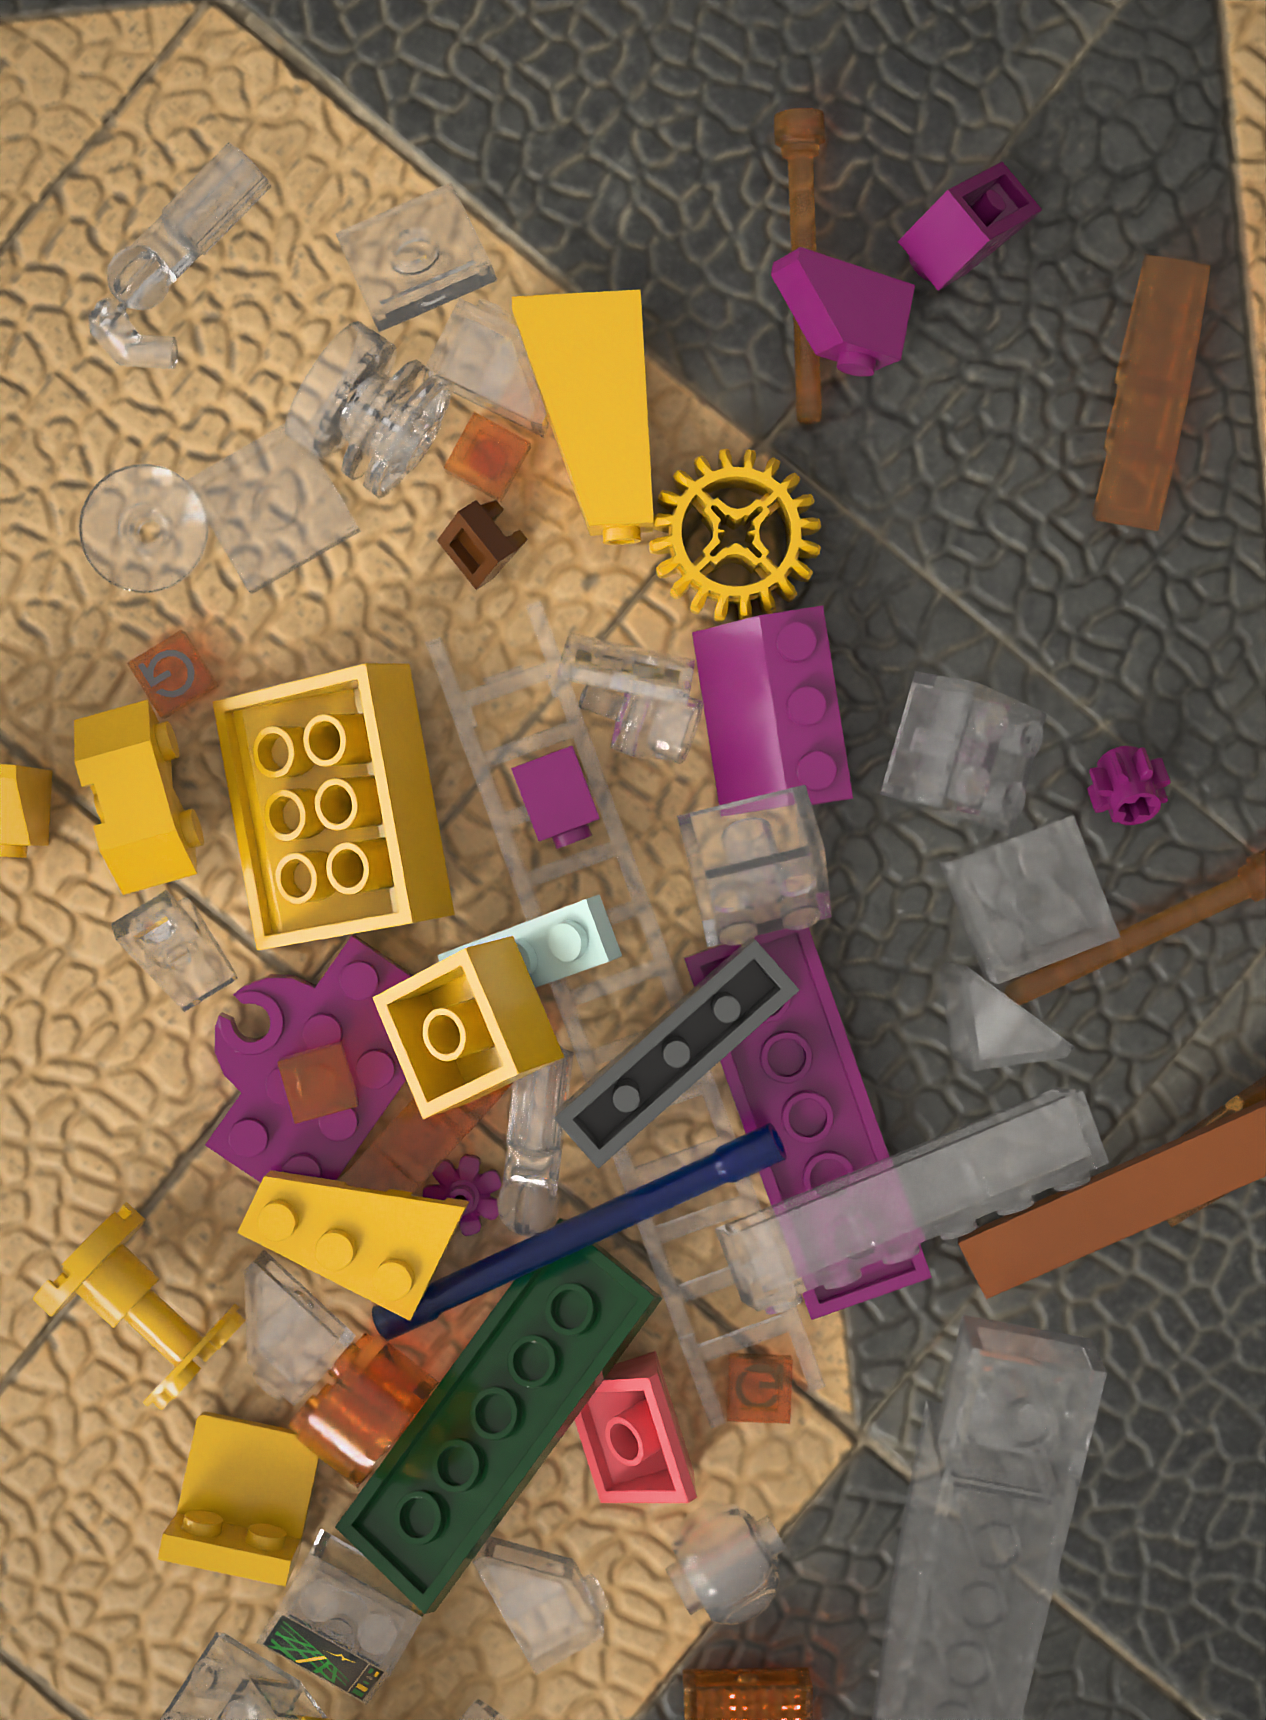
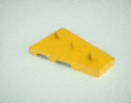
M271 1170L263 1177L237 1233L410 1321L470 1201L446 1198L445 1201L412 1196V1192L388 1189L385 1192L348 1186L347 1182Z

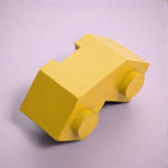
M148 699L74 720L75 766L81 787L90 786L94 794L95 808L101 819V824L93 826L99 851L123 895L196 875V847L204 845L201 824L195 810L192 808L184 811L173 788L171 760L179 758L180 755L174 730L169 721L159 723Z

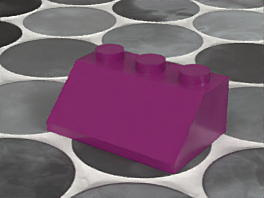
M823 605L758 615L692 632L721 820L853 799Z

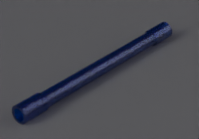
M771 1123L759 1127L720 1145L713 1153L430 1283L410 1321L378 1304L374 1305L372 1317L376 1329L385 1340L390 1341L436 1320L443 1312L725 1183L738 1182L787 1159V1154L783 1142Z

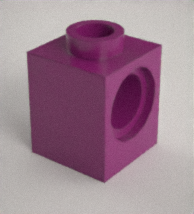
M573 746L511 768L539 842L552 838L556 849L593 836L588 824L600 820Z

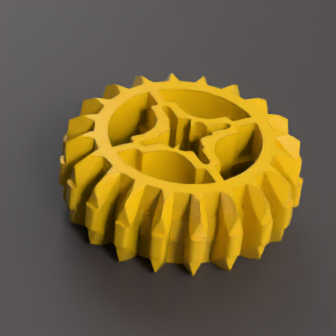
M721 449L718 454L719 470L712 471L708 460L704 456L696 457L694 459V469L699 479L694 481L686 472L677 470L673 475V481L682 492V495L679 496L667 490H661L658 495V502L665 509L671 511L672 515L653 514V529L666 532L668 536L651 540L649 542L650 553L671 555V558L661 562L656 567L657 576L659 578H667L677 572L679 573L681 578L670 589V595L674 599H678L689 588L696 591L697 594L693 598L690 611L694 614H699L703 610L707 598L716 601L717 605L714 611V620L716 622H724L728 613V604H737L739 620L752 617L751 602L756 600L764 614L775 613L776 604L771 594L773 591L787 602H792L797 596V591L787 577L790 576L798 581L808 582L813 574V571L806 564L797 560L798 557L806 559L817 558L821 550L820 545L815 542L802 539V536L812 535L821 528L820 519L813 517L800 519L799 514L813 506L815 502L811 494H803L792 499L789 495L799 484L800 477L796 473H792L781 484L773 479L780 465V461L774 457L767 462L764 473L753 469L756 452L750 449L745 451L741 467H732L730 450ZM724 488H742L753 491L762 497L756 499L745 508L736 509L728 507L718 497L713 499L709 493ZM692 507L702 516L701 521L707 527L711 536L710 543L693 563L688 558L682 541V524ZM776 510L783 521L786 531V551L779 567L768 557L769 551L761 542L759 534L760 528ZM753 517H756L752 521L744 540L751 543L749 549L748 547L744 549L740 544L735 543L729 548L724 547L716 556L712 557L718 552L725 533L724 530L719 529L720 523L722 525L726 524L734 530L741 524L745 526ZM735 563L742 565L751 574L755 572L762 580L745 586H727L708 579L707 576L711 572L714 573L724 564Z

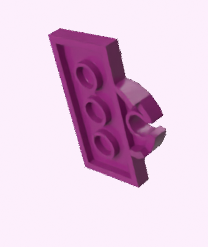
M352 934L317 985L296 975L270 974L244 985L233 995L241 1004H256L267 1011L270 1018V1028L264 1036L250 1038L238 1030L234 1017L223 1012L219 1014L215 1025L214 1052L224 1076L241 1094L205 1146L260 1183L263 1177L271 1170L336 1180L406 1081L402 1067L372 997L414 975Z

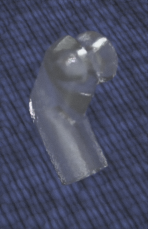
M103 298L96 303L94 310L89 314L90 333L117 364L127 367L176 368L178 347L175 337L140 335L129 321L126 305L115 298Z

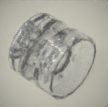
M357 321L350 323L334 337L306 375L291 404L286 418L284 433L323 461L332 458L349 443L343 458L342 473L352 481L365 474L364 488L380 499L388 495L425 456L438 434L454 388L451 382L439 374L433 375L425 381L426 367L417 359L407 362L390 377L397 356L395 345L362 322Z

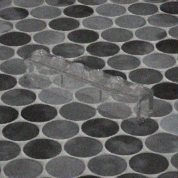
M1057 1087L715 1228L741 1301L758 1312L765 1310L766 1314L772 1315L796 1307L803 1301L801 1293L824 1284L825 1289H836L855 1282L862 1276L860 1268L882 1260L884 1264H894L912 1258L920 1252L919 1243L938 1235L943 1240L966 1235L978 1227L976 1219L997 1211L998 1215H1009L1025 1210L1035 1203L1033 1195L1052 1187L1055 1191H1066L1079 1187L1091 1180L1089 1171L1108 1164L1109 1160L1083 1090Z

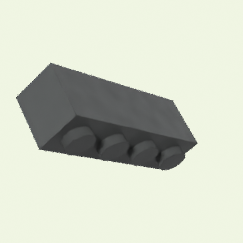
M750 937L558 1107L554 1115L555 1121L599 1169L800 989L761 945Z

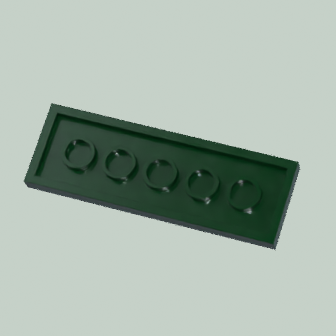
M559 1218L335 1528L424 1614L435 1612L663 1298L570 1220Z

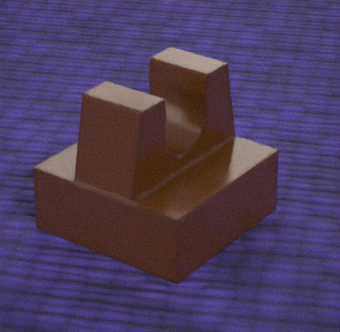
M475 500L459 510L437 540L476 590L494 579L528 540L521 530L515 531L512 535L506 537L494 523L504 510L497 500L482 505Z

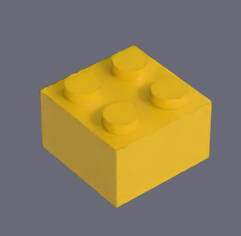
M513 936L464 948L372 997L423 1119L475 1101L565 1058Z

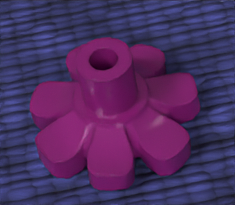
M465 1154L460 1159L458 1169L455 1168L450 1160L443 1159L439 1161L432 1169V1175L439 1184L425 1186L422 1194L424 1198L444 1201L446 1198L459 1199L458 1195H463L467 1201H470L459 1222L461 1233L464 1236H471L480 1232L482 1226L480 1216L489 1220H495L502 1209L501 1201L490 1196L491 1193L499 1190L502 1185L500 1174L495 1169L479 1174L480 1158L470 1154Z

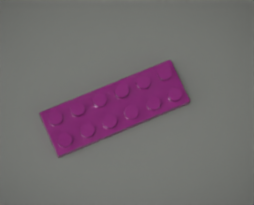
M802 915L683 958L695 987L751 937L761 945L800 989L720 1060L808 1313L811 1320L930 1279L932 1276L805 916Z

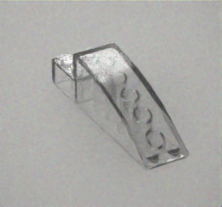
M962 1315L943 1401L940 1403L926 1400L889 1598L873 1720H1022L1107 1376V1371L1091 1338Z

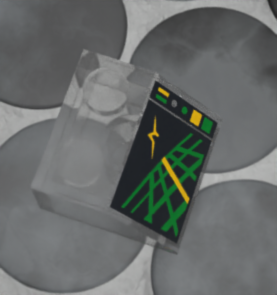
M320 1529L256 1643L367 1705L391 1675L420 1624L424 1613L358 1549Z

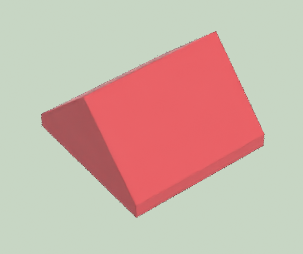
M656 1351L616 1363L574 1420L600 1503H690L697 1498L694 1470Z

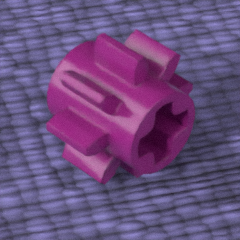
M1134 746L1113 748L1100 757L1097 767L1090 768L1089 770L1093 784L1087 788L1094 811L1095 813H1100L1108 810L1113 823L1118 822L1123 825L1144 823L1159 812L1161 803L1168 801L1164 787L1169 785L1171 780L1163 759L1149 760L1146 749L1143 747L1140 749Z

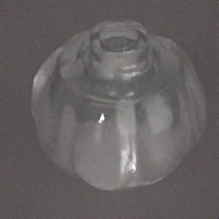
M725 1502L708 1503L686 1515L679 1524L671 1542V1547L678 1561L665 1569L690 1615L705 1608L713 1622L736 1625L746 1623L758 1617L769 1607L776 1596L780 1583L779 1561L776 1556L787 1549L768 1515L756 1521L754 1516H751L747 1511L735 1504Z

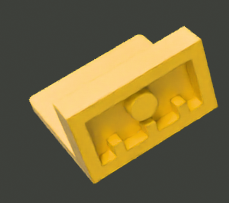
M202 1412L196 1420L177 1513L162 1535L157 1559L286 1587L299 1557L323 1445L322 1437L212 1412Z

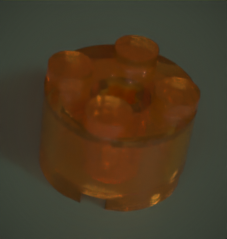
M367 1332L362 1335L356 1344L352 1342L329 1370L328 1375L336 1380V1383L333 1386L327 1383L316 1396L313 1394L300 1408L288 1426L298 1434L296 1440L357 1489L375 1469L373 1466L380 1456L388 1453L428 1400L429 1394L439 1384V1381L380 1334L373 1338Z

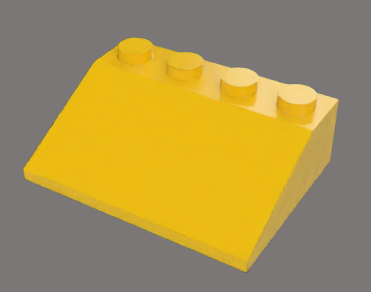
M365 663L212 702L257 950L455 915L410 663Z

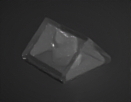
M947 961L941 968L940 976L952 1058L973 1071L1067 1058L1074 1049L1072 1044L969 967Z

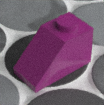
M1002 161L948 189L897 242L909 255L910 264L915 272L923 279L930 281L939 291L970 272L1042 211V208Z
M799 247L773 262L771 276L815 355L836 361L839 371L854 376H872L876 370L901 360L915 289L914 284L803 247Z

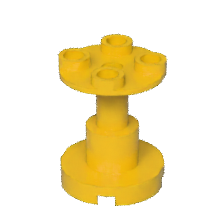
M126 1202L117 1213H112L63 1262V1268L61 1269L63 1272L53 1282L47 1280L32 1300L53 1317L78 1294L113 1328L123 1319L128 1322L175 1366L143 1401L147 1407L153 1402L162 1410L202 1369L192 1359L198 1355L206 1362L246 1320L236 1312L240 1307L234 1303L202 1337L152 1290L160 1278L125 1246L146 1221L141 1214Z

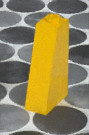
M641 290L512 296L515 326L590 536L603 535V543L607 545H626L641 542V533L653 532L654 525Z

